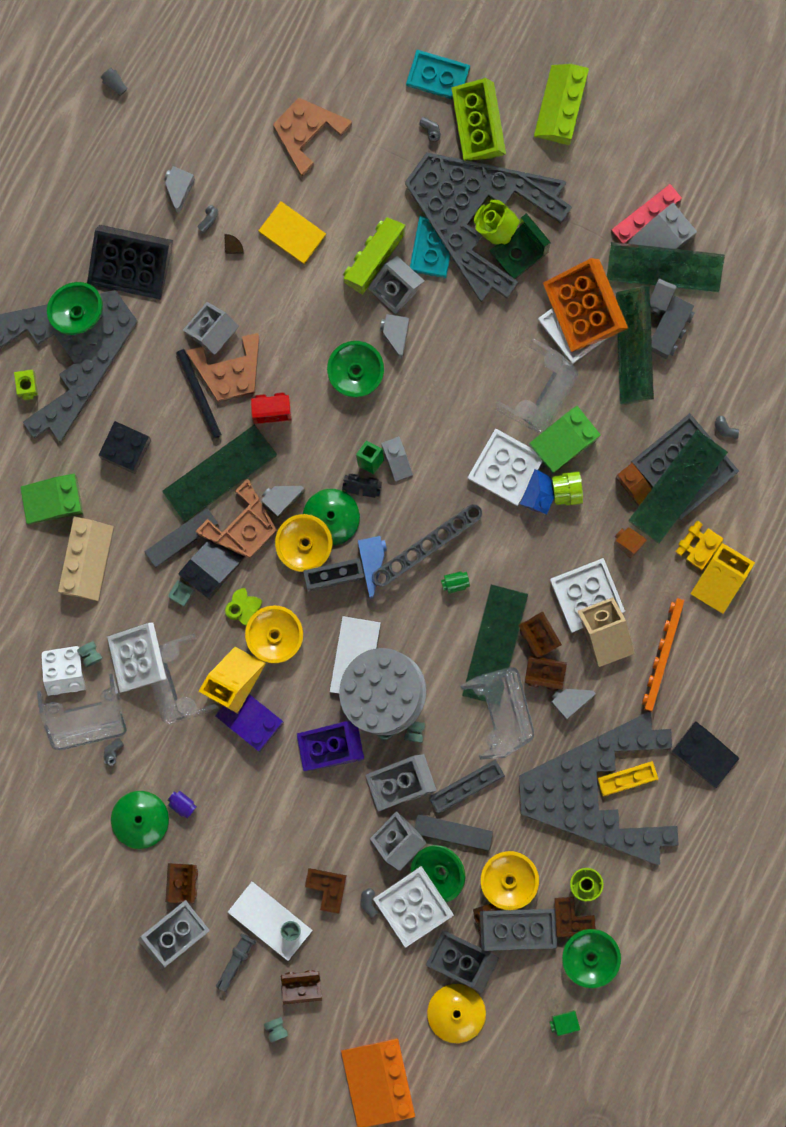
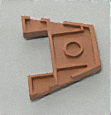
M298 98L278 118L273 127L286 147L300 175L303 176L313 166L314 162L301 149L326 123L341 136L352 125V121Z
M259 333L242 337L246 356L211 365L207 364L203 346L186 350L218 402L255 393Z
M246 479L235 493L249 506L223 532L207 519L196 530V534L250 559L276 533V528L251 486L252 484Z

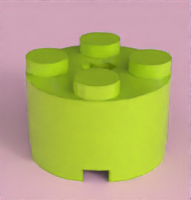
M491 200L490 204L482 205L476 212L474 217L476 230L492 244H507L515 233L520 220L502 201Z

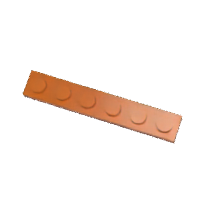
M679 598L670 604L668 613H671L670 620L665 621L663 628L666 634L664 639H660L658 650L661 651L659 657H655L652 668H655L654 675L649 676L647 683L650 689L648 694L643 696L641 705H645L643 710L648 712L653 711L685 601Z

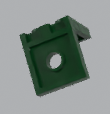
M526 213L520 218L519 227L509 243L497 244L490 250V253L506 273L516 279L549 253L551 242ZM515 249L519 250L522 254L518 259L511 256V252Z

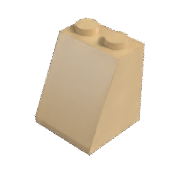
M614 597L578 610L592 655L599 667L635 654L627 622Z

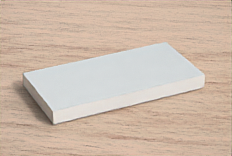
M342 617L330 687L331 693L339 694L342 676L348 665L357 656L377 648L381 622Z
M254 882L249 884L228 911L229 914L287 961L290 960L313 931ZM288 921L298 923L301 928L299 937L292 941L284 939L281 935V927Z

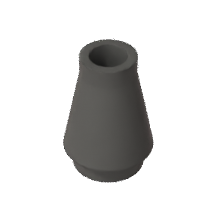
M109 68L100 77L103 80L102 83L115 91L119 96L128 89L118 72L112 68Z

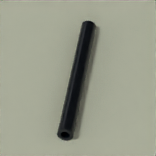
M185 349L177 351L176 355L213 439L222 436Z

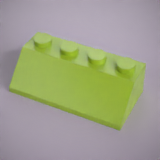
M574 64L551 65L534 137L565 145L571 144L589 68Z
M483 78L451 87L463 159L485 160L506 155L494 82Z
M386 217L384 222L381 220L375 228L377 232L373 237L370 235L364 244L366 246L365 249L356 254L353 266H348L344 271V283L363 295L405 236V224Z

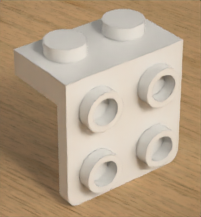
M78 646L42 652L43 683L48 696L86 690L82 674L81 656L77 652Z

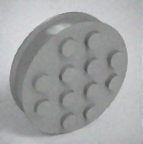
M387 648L371 649L357 656L346 668L340 682V703L347 718L358 728L375 735L397 734L411 726L422 712L426 700L425 679L418 665L408 656Z

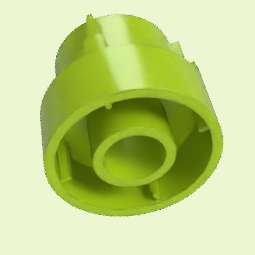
M580 472L563 473L560 476H553L551 481L554 503L556 505L583 504Z
M592 868L577 870L571 876L569 883L572 894L581 901L595 900L602 893L604 886L601 875ZM584 879H589L592 882V887L589 890H584L581 887V882Z

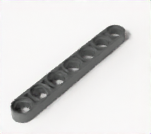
M472 504L458 512L377 569L372 574L373 583L376 586L389 584L477 522L482 517V509L478 505ZM470 508H475L478 512L475 519L470 518L468 515ZM456 518L460 519L463 523L461 529H456L453 526V521ZM440 529H444L447 532L445 540H441L438 537ZM425 540H429L432 543V548L429 551H426L422 546ZM409 551H414L417 554V558L413 562L407 558ZM395 561L401 564L399 572L392 570V563ZM379 572L386 575L384 583H379L376 579Z

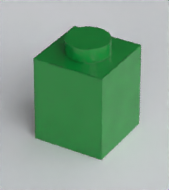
M368 441L363 444L356 454L358 467L372 474H375L384 462L382 448Z
M575 1010L552 1016L553 1021H549L552 1033L556 1032L557 1036L580 1030Z

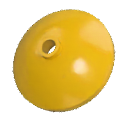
M308 514L292 516L283 522L277 531L275 538L277 555L292 570L303 572L304 570L321 567L327 561L332 551L333 541L331 532L327 525L315 516ZM304 539L309 541L308 546L303 545Z
M267 606L255 612L249 619L245 630L246 643L252 654L258 659L267 663H282L292 658L300 649L303 641V628L300 620L291 610L282 606ZM272 633H278V638L273 639L271 637Z
M514 851L501 852L494 855L485 864L481 873V888L487 900L494 906L504 910H516L526 906L535 897L539 887L538 871L534 863L525 855ZM507 877H511L513 879L512 884L509 885L506 883Z
M450 984L442 987L432 996L427 1009V1017L432 1031L439 1038L450 1043H463L471 1040L481 1031L485 1023L486 1010L482 998L474 989L462 984ZM456 1010L461 1013L458 1018L453 1016V1012Z

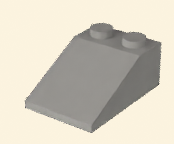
M672 203L627 243L647 268L652 271L692 240L697 231L677 206Z
M424 754L409 757L366 775L378 811L437 791Z
M185 900L137 940L162 970L210 930Z

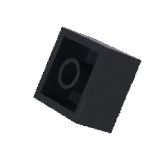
M114 421L98 456L102 460L136 474L151 439L139 431Z

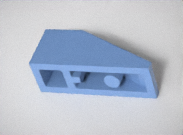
M380 536L358 540L370 599L374 598L377 587L372 581V574L382 566L384 552L387 551L385 540L381 541ZM380 572L376 576L377 581L379 579Z

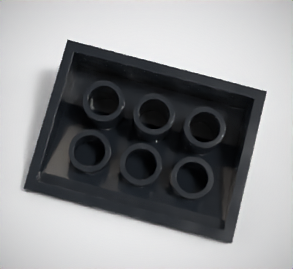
M99 225L94 232L87 284L161 300L173 240Z

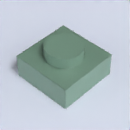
M177 580L168 597L185 607L194 590Z

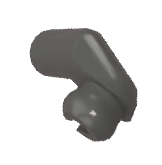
M422 117L419 125L428 130L431 141H438L441 136L439 125Z

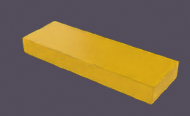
M653 761L597 778L603 797L659 780Z

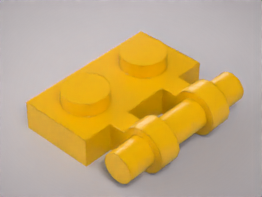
M696 521L688 529V534L684 540L679 542V547L675 552L680 556L685 551L690 553L686 560L702 571L724 538L709 528L704 534L701 533L699 530L703 524ZM696 537L699 541L693 548L689 544Z

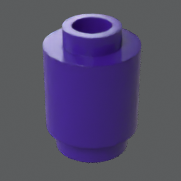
M174 791L168 798L170 802L168 806L181 817L184 816L187 819L197 807L194 805V801L181 791L178 793Z

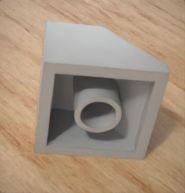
M396 256L384 265L368 289L396 314L416 294L424 280Z
M206 302L183 331L203 346V348L215 355L229 337L235 333L239 325L226 312Z
M397 811L370 838L384 860L399 871L426 844L419 832Z

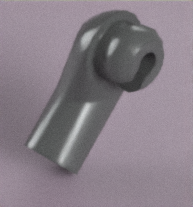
M213 205L206 208L205 212L208 216L197 226L203 233L214 223L218 216V209H215Z
M718 416L715 421V427L719 434L738 439L739 429L730 428L726 418Z
M119 737L104 749V762L109 766H113L116 763V751L124 746Z
M368 888L361 894L360 906L370 918H373L378 913L372 905V898L375 896V892L373 889Z

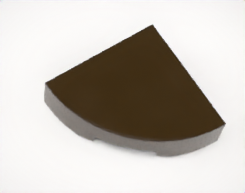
M224 234L225 254L244 253L241 242L235 236Z

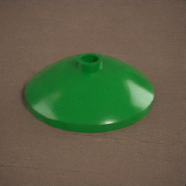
M84 282L68 283L56 290L51 296L47 305V317L54 329L60 333L67 335L81 334L91 329L98 322L103 310V301L99 292L90 284Z
M349 341L341 344L332 352L327 364V374L330 383L339 393L348 397H363L375 391L380 385L384 376V363L380 353L372 345L363 341ZM354 369H358L360 372L359 374L355 375L352 373V371Z
M324 489L315 493L307 501L303 510V514L315 516L327 525L332 535V546L348 541L356 533L360 522V513L355 500L349 494L338 489ZM329 512H333L335 514V516L332 519L327 517V514Z
M134 791L124 795L117 801L111 814V827L116 838L124 845L134 849H145L157 844L166 834L169 825V814L164 802L158 796L147 791ZM137 816L142 817L141 823H136L135 818Z
M432 845L425 847L415 855L411 864V873L422 866L445 902L453 900L461 893L465 885V869L461 860L453 851L443 846Z
M585 929L577 932L567 941L563 949L562 963L566 974L574 983L585 988H598L611 982L617 975L621 965V953L617 943L609 934L597 929ZM589 954L594 955L592 961L587 960Z

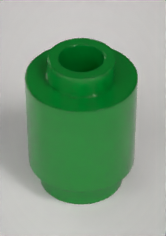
M462 571L447 574L441 580L443 591H447L448 594L466 590V587H470L467 572L462 573Z

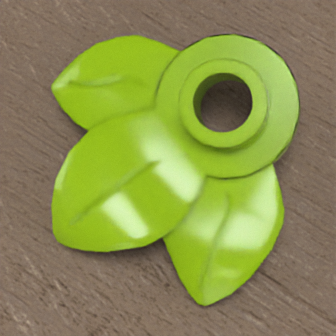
M241 588L234 592L232 601L225 608V613L229 619L239 620L243 625H247L251 616L260 608L262 600L258 597L248 596L246 588ZM232 608H238V613L233 614L231 612Z

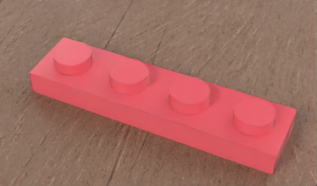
M669 184L611 229V232L624 245L660 212L672 203L676 205L681 201L682 197Z

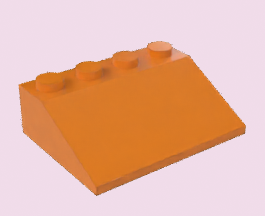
M590 258L543 282L571 352L628 329L600 259Z
M398 1038L341 1050L357 1127L374 1126L415 1117Z

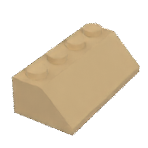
M79 517L73 518L58 589L60 594L99 601L114 526Z

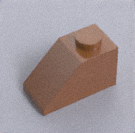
M633 463L617 474L616 479L639 507L654 496L646 479Z
M630 527L626 530L622 528L614 536L617 538L614 544L629 558H632L647 541L645 537Z

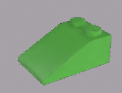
M575 406L531 441L529 445L553 474L595 443L601 434L581 409Z
M75 474L53 477L21 486L27 524L83 514L78 479Z

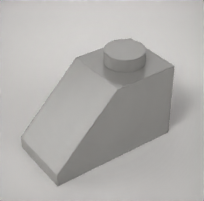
M173 166L171 171H167L164 181H166L165 184L176 212L180 213L195 178L193 174Z
M659 279L647 305V308L650 309L649 311L656 315H664L676 286Z
M386 314V319L381 321L380 330L383 331V337L398 358H403L409 318Z
M400 437L381 443L395 482L412 476L413 473Z
M274 486L272 489L268 488L262 494L263 499L261 501L279 518L305 492V489L302 486Z
M560 689L552 696L554 700L551 704L567 720L596 693L590 690L565 689L562 692Z

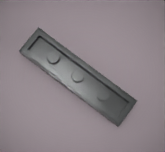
M206 508L144 552L153 565L158 567L201 537L196 534V530L207 519L215 526L218 525V522L209 509Z
M495 759L428 798L437 814L500 780L505 775Z
M419 814L415 824V829L420 835L480 849H490L493 831Z

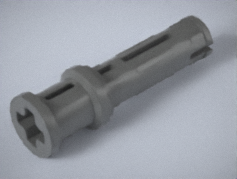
M243 933L240 935L241 939L236 948H233V955L216 984V987L224 992H227L243 960L249 957L248 953L252 945L257 942Z

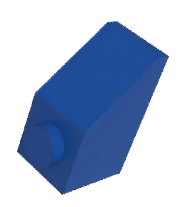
M534 469L520 505L547 515L554 499L551 477Z

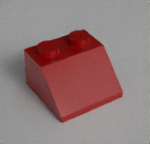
M281 392L275 393L274 396L266 397L265 394H261L251 399L254 424L292 421L289 395Z

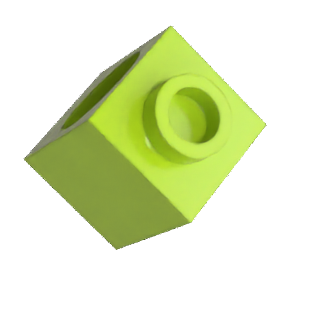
M33 369L14 372L16 392L19 398L29 400L38 395L36 374ZM24 382H31V386L29 389H22V384Z

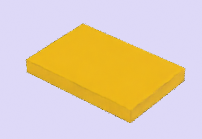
M280 201L258 230L260 234L303 265L326 236L325 232L282 201Z

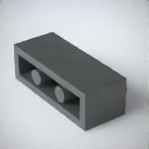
M674 296L647 349L665 359L668 358L669 354L673 356L678 347L675 345L678 338L682 339L686 331L683 328L686 321L690 323L695 314L692 311L694 305Z
M360 558L303 571L308 592L364 579Z

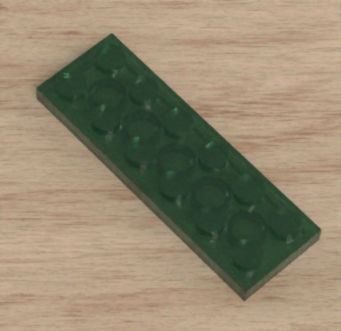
M611 242L606 276L611 281L656 285L658 280L661 279L675 285L676 288L719 292L725 255Z
M644 285L616 292V300L628 326V329L618 333L620 404L622 405L654 399L650 286Z
M254 424L162 492L182 520L186 522L274 459L277 454Z
M697 429L628 521L659 544L728 452Z
M491 584L462 696L500 705L520 628L519 624L521 623L528 597L527 593Z

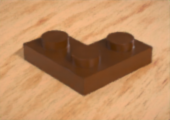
M308 868L305 887L324 891L320 910L340 913L347 875Z
M574 897L554 898L557 937H569L585 929H596L595 915L575 916Z

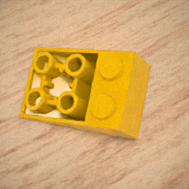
M721 543L690 594L724 614L755 562Z
M234 647L207 675L198 692L238 714L266 663Z

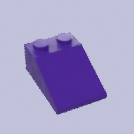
M250 694L247 696L238 714L222 706L215 715V717L258 752H261L284 723Z
M351 721L297 733L303 771L364 760L359 728Z

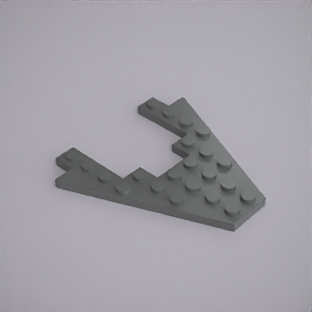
M426 152L405 181L409 192L481 302L491 289H494L508 299L518 285L517 280L473 251L482 235L468 224L487 197L493 200H500L506 204L515 192L559 223H562L572 209V206L557 197L566 185L564 180Z
M116 290L99 293L103 301V310L98 322L88 331L77 335L63 334L54 329L47 317L48 304L0 314V349L28 330L38 345L55 335L74 362L72 366L59 374L70 390L23 421L33 438H36L50 428L59 442L63 440L138 323Z
M647 712L519 775L521 815L650 863L661 865L659 846L679 845L678 827L619 829L618 809L599 810L597 772L616 771L615 751L672 749L671 729L652 730L651 712Z

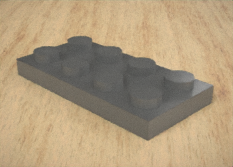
M555 909L480 911L482 951L557 948Z

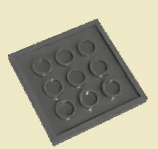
M690 413L631 461L680 520L739 472L736 466Z

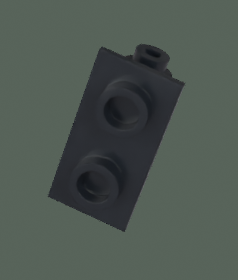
M348 474L344 476L343 481L347 483H343L342 490H345V493L359 495V490L362 488V496L375 498L380 497L381 490L377 488H381L382 482L374 477L365 479L360 478L357 474Z

